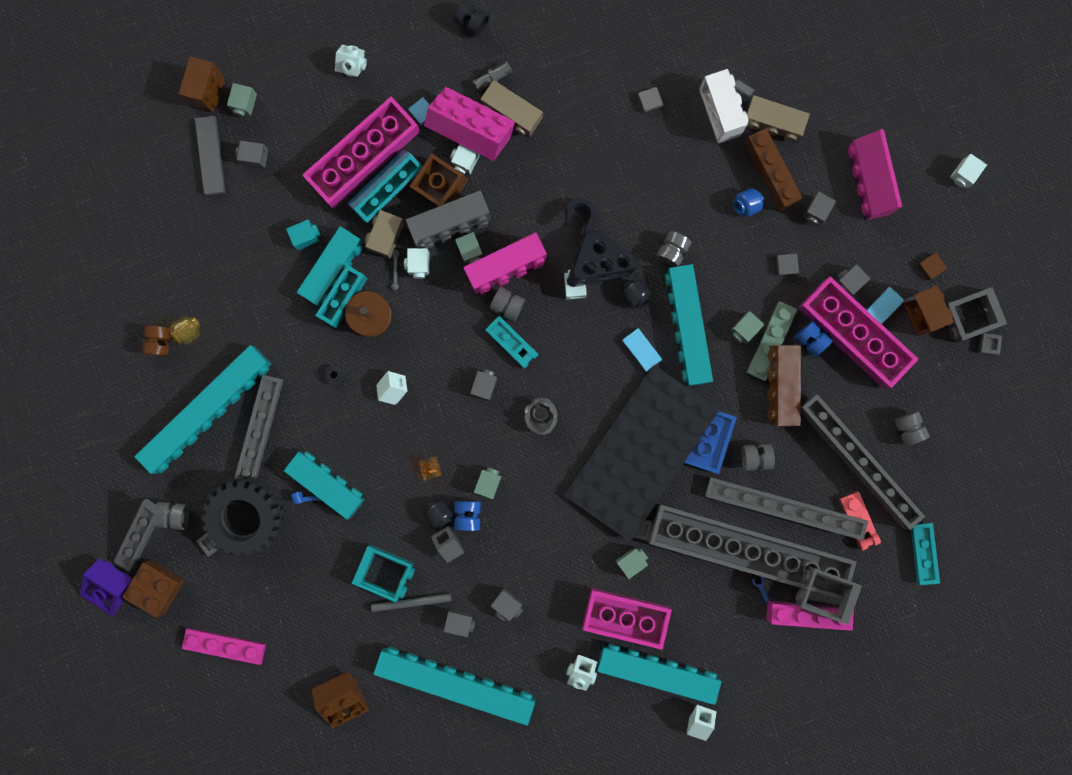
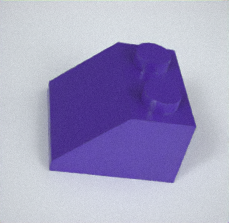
M99 559L83 574L80 596L113 617L125 600L122 597L133 579L127 573L120 572L114 568L110 562Z

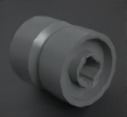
M669 231L664 240L665 245L660 247L656 257L670 266L679 267L684 258L682 254L687 253L692 242L682 234Z
M500 287L489 309L498 314L504 313L505 318L515 322L526 299L517 294L512 296L511 291Z
M919 411L911 412L894 420L897 429L903 431L901 438L905 446L919 443L930 437L926 426H921L923 420Z
M759 444L757 448L755 445L742 446L741 457L744 471H754L758 467L761 470L774 469L775 456L772 444Z
M168 502L156 503L163 511L155 527L168 528L170 526L171 529L185 530L189 520V506L187 504L176 503L172 506Z

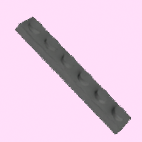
M262 375L234 479L241 476H246V479L250 477L257 478L283 384L282 379Z

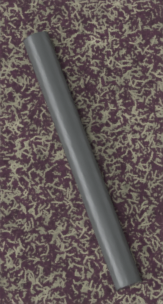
M450 593L398 600L397 602L371 604L372 612L451 602L452 599Z

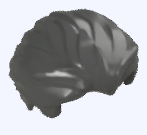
M535 398L531 404L525 407L524 421L532 433L540 436L546 435L556 426L557 410L549 399Z

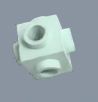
M341 45L336 52L335 71L345 73L347 76L358 77L360 72L365 70L366 67L365 50L358 49L356 46Z
M578 655L574 664H569L566 675H569L567 684L586 691L589 685H593L595 682L597 661Z

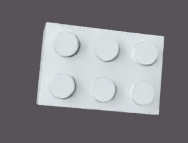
M728 69L705 76L699 89L718 144L740 137L748 123V116L741 108V96L739 93H736L734 88V77L732 74H729Z

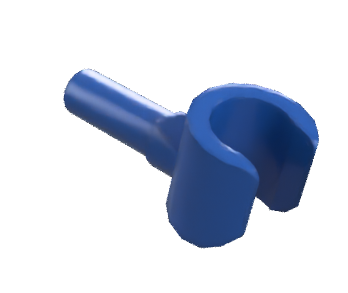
M302 491L291 495L295 504L307 501H320L317 496L303 497Z
M760 576L762 579L761 584H756L753 578V584L759 588L765 602H768L770 599L763 585L764 578Z

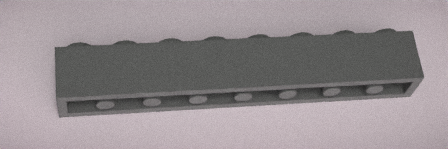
M818 394L811 395L800 405V413L901 528L911 530L925 518L923 513Z

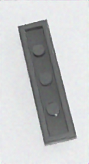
M216 117L195 118L204 195L225 194Z
M148 499L142 501L113 561L128 572L134 570L163 509Z

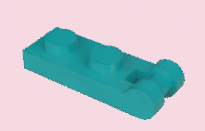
M500 316L486 329L524 369L529 365L528 362L532 358L535 359L538 356L537 352ZM522 349L527 352L523 357L518 354Z

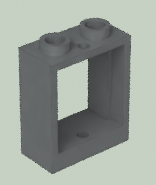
M993 287L946 304L953 314V323L948 326L949 335L955 343L1007 324ZM979 298L990 325L965 334L955 306Z
M810 566L809 570H806L803 575L804 584L802 590L799 589L796 595V601H798L796 605L849 625L862 585ZM816 574L847 585L837 614L806 603Z

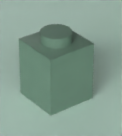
M233 83L227 106L237 116H251L257 93L251 87Z
M474 232L455 239L465 265L483 258Z
M749 311L730 331L733 333L732 336L736 341L745 344L751 340L764 324Z
M489 467L487 471L483 469L474 493L494 499L502 477L498 475L499 471Z
M634 547L617 559L616 562L628 579H630L648 566L646 562L648 557L642 549L638 551Z

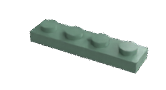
M780 301L777 303L746 372L747 374L766 381L768 371L770 370V361L768 360L770 345H782L796 314V308Z

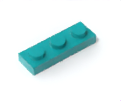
M933 523L917 524L911 529L917 584H939Z

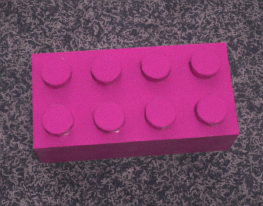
M445 87L428 107L424 126L494 161L510 140L515 121Z
M534 233L465 266L464 270L476 295L479 293L484 295L491 291V287L496 285L499 287L509 282L508 279L514 276L520 278L527 274L526 271L534 268V270L541 268L545 265L544 262L547 261V253L537 233Z
M591 587L582 628L583 631L663 650L672 609L666 605Z

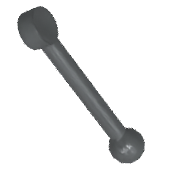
M394 250L392 253V290L399 288L397 284V258L400 255L398 250Z

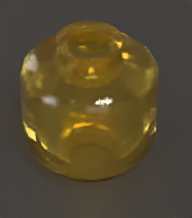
M183 315L171 324V331L169 333L178 344L188 345L200 335L198 328L201 325L194 317L190 319L188 316Z

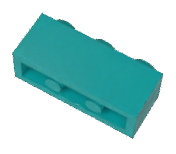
M346 265L315 316L337 328L345 316L347 303L354 295L360 292L368 278Z

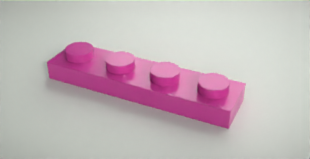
M187 628L182 649L261 665L266 644Z

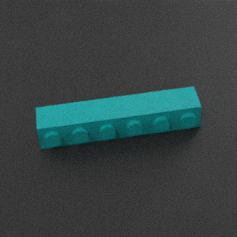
M693 264L669 268L667 274H665V282L667 286L670 285L671 293H668L669 304L673 305L674 308L671 316L673 324L677 326L675 340L677 344L680 343L681 351L678 352L679 362L683 363L684 371H681L683 383L686 382L687 386L713 382Z
M609 643L608 646H602L597 665L598 672L713 705L716 704L722 682L716 673L707 670L705 673L697 671L698 668L686 665L684 668L678 666L677 662L668 659L666 662L659 660V657L647 654V657L639 655V651L633 649L624 651L620 649V646Z

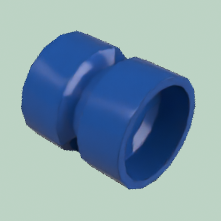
M814 320L808 323L794 337L802 346H807L806 350L813 358L823 352L833 341L826 332H820L821 327Z
M455 501V513L458 515L454 518V530H480V518L477 515L481 510V502ZM465 511H470L471 516H464Z

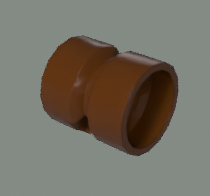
M144 326L143 337L146 341L142 343L141 353L168 356L169 345L166 342L170 340L171 328Z

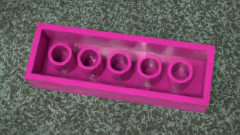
M390 97L308 169L303 176L330 207L334 209L420 133L419 127L402 107Z
M831 277L825 279L797 308L810 321L814 320L821 327V331L826 332L833 339V342L883 389L892 388L918 360L911 351Z

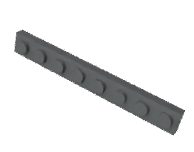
M710 477L705 497L860 540H864L869 522L865 519Z

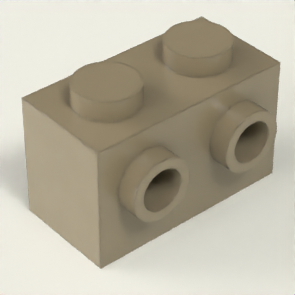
M380 210L379 214H376L373 218V229L365 238V247L369 251L391 258L405 223L403 219Z

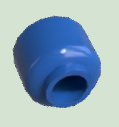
M753 188L738 193L733 202L734 210L743 217H749L760 212L763 208V195Z

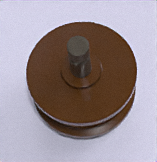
M364 291L354 295L349 300L345 310V317L348 325L355 332L365 337H374L382 334L389 327L392 313L389 304L382 296L375 292Z

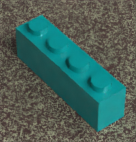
M403 149L348 205L367 223L420 172L422 166L411 153Z
M340 226L297 293L321 307L346 265L351 267V261L354 256H358L362 251L363 242L361 239Z
M308 451L305 453L298 452L284 472L345 519H350L365 500L361 497L363 494L354 487L351 489L345 485L347 481L339 475L336 477L330 473L331 469L323 463L319 465L315 462V457Z

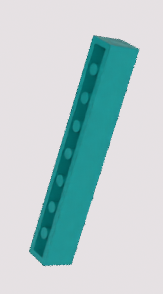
M250 345L156 435L135 458L150 474L163 473L169 467L168 463L172 459L176 460L183 454L182 450L187 445H192L198 439L197 435L201 431L205 432L212 426L211 422L216 417L220 418L227 411L225 408L230 403H236L241 397L240 394L244 390H249L255 384L254 380L258 376L262 377V375L269 371L268 367L272 363L256 347Z
M394 647L383 648L374 672L376 676L527 726L535 705V697H532L533 694L527 691L519 693L513 691L514 688L502 684L501 687L495 685L494 681L483 678V680L475 678V675L472 673L464 672L462 674L456 672L454 667L447 665L441 667L433 660L426 659L423 661L418 659V656L415 654L407 653L405 655L399 653V650Z

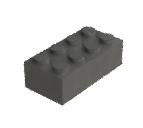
M481 190L406 219L418 249L432 248L436 242H447L454 235H465L470 232V229L474 227L483 228L491 221L490 212Z

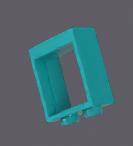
M370 544L367 546L352 584L397 602L399 598L403 599L407 591V587H405L407 579L411 580L415 569L412 568L414 563ZM375 554L406 567L396 593L364 580Z

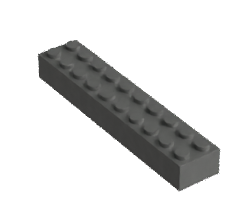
M661 504L657 506L648 543L800 588L804 584L803 575L806 570H809L810 566L851 581L857 562ZM816 574L811 591L842 600L847 585Z

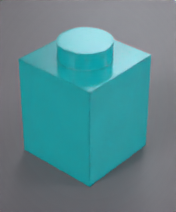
M309 220L287 228L291 242L297 250L320 242L318 239V235H320L318 227Z

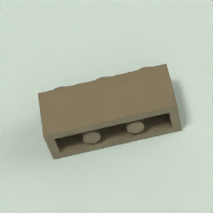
M494 80L481 98V105L515 121V130L523 136L526 134L530 137L543 118L541 110Z
M753 96L746 112L748 116L747 127L762 130L766 128L770 135H780L788 141L795 142L799 141L803 136L810 114Z

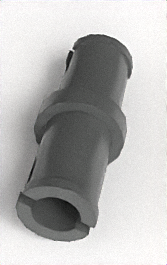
M505 61V63L493 70L490 68L486 74L473 80L480 92L489 86L493 80L498 83L499 79L513 71L508 62Z

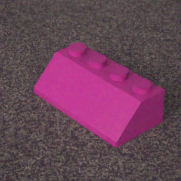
M884 129L855 139L848 147V155L854 165L852 171L858 182L857 193L862 198V213L866 215L867 220L891 215L902 207Z

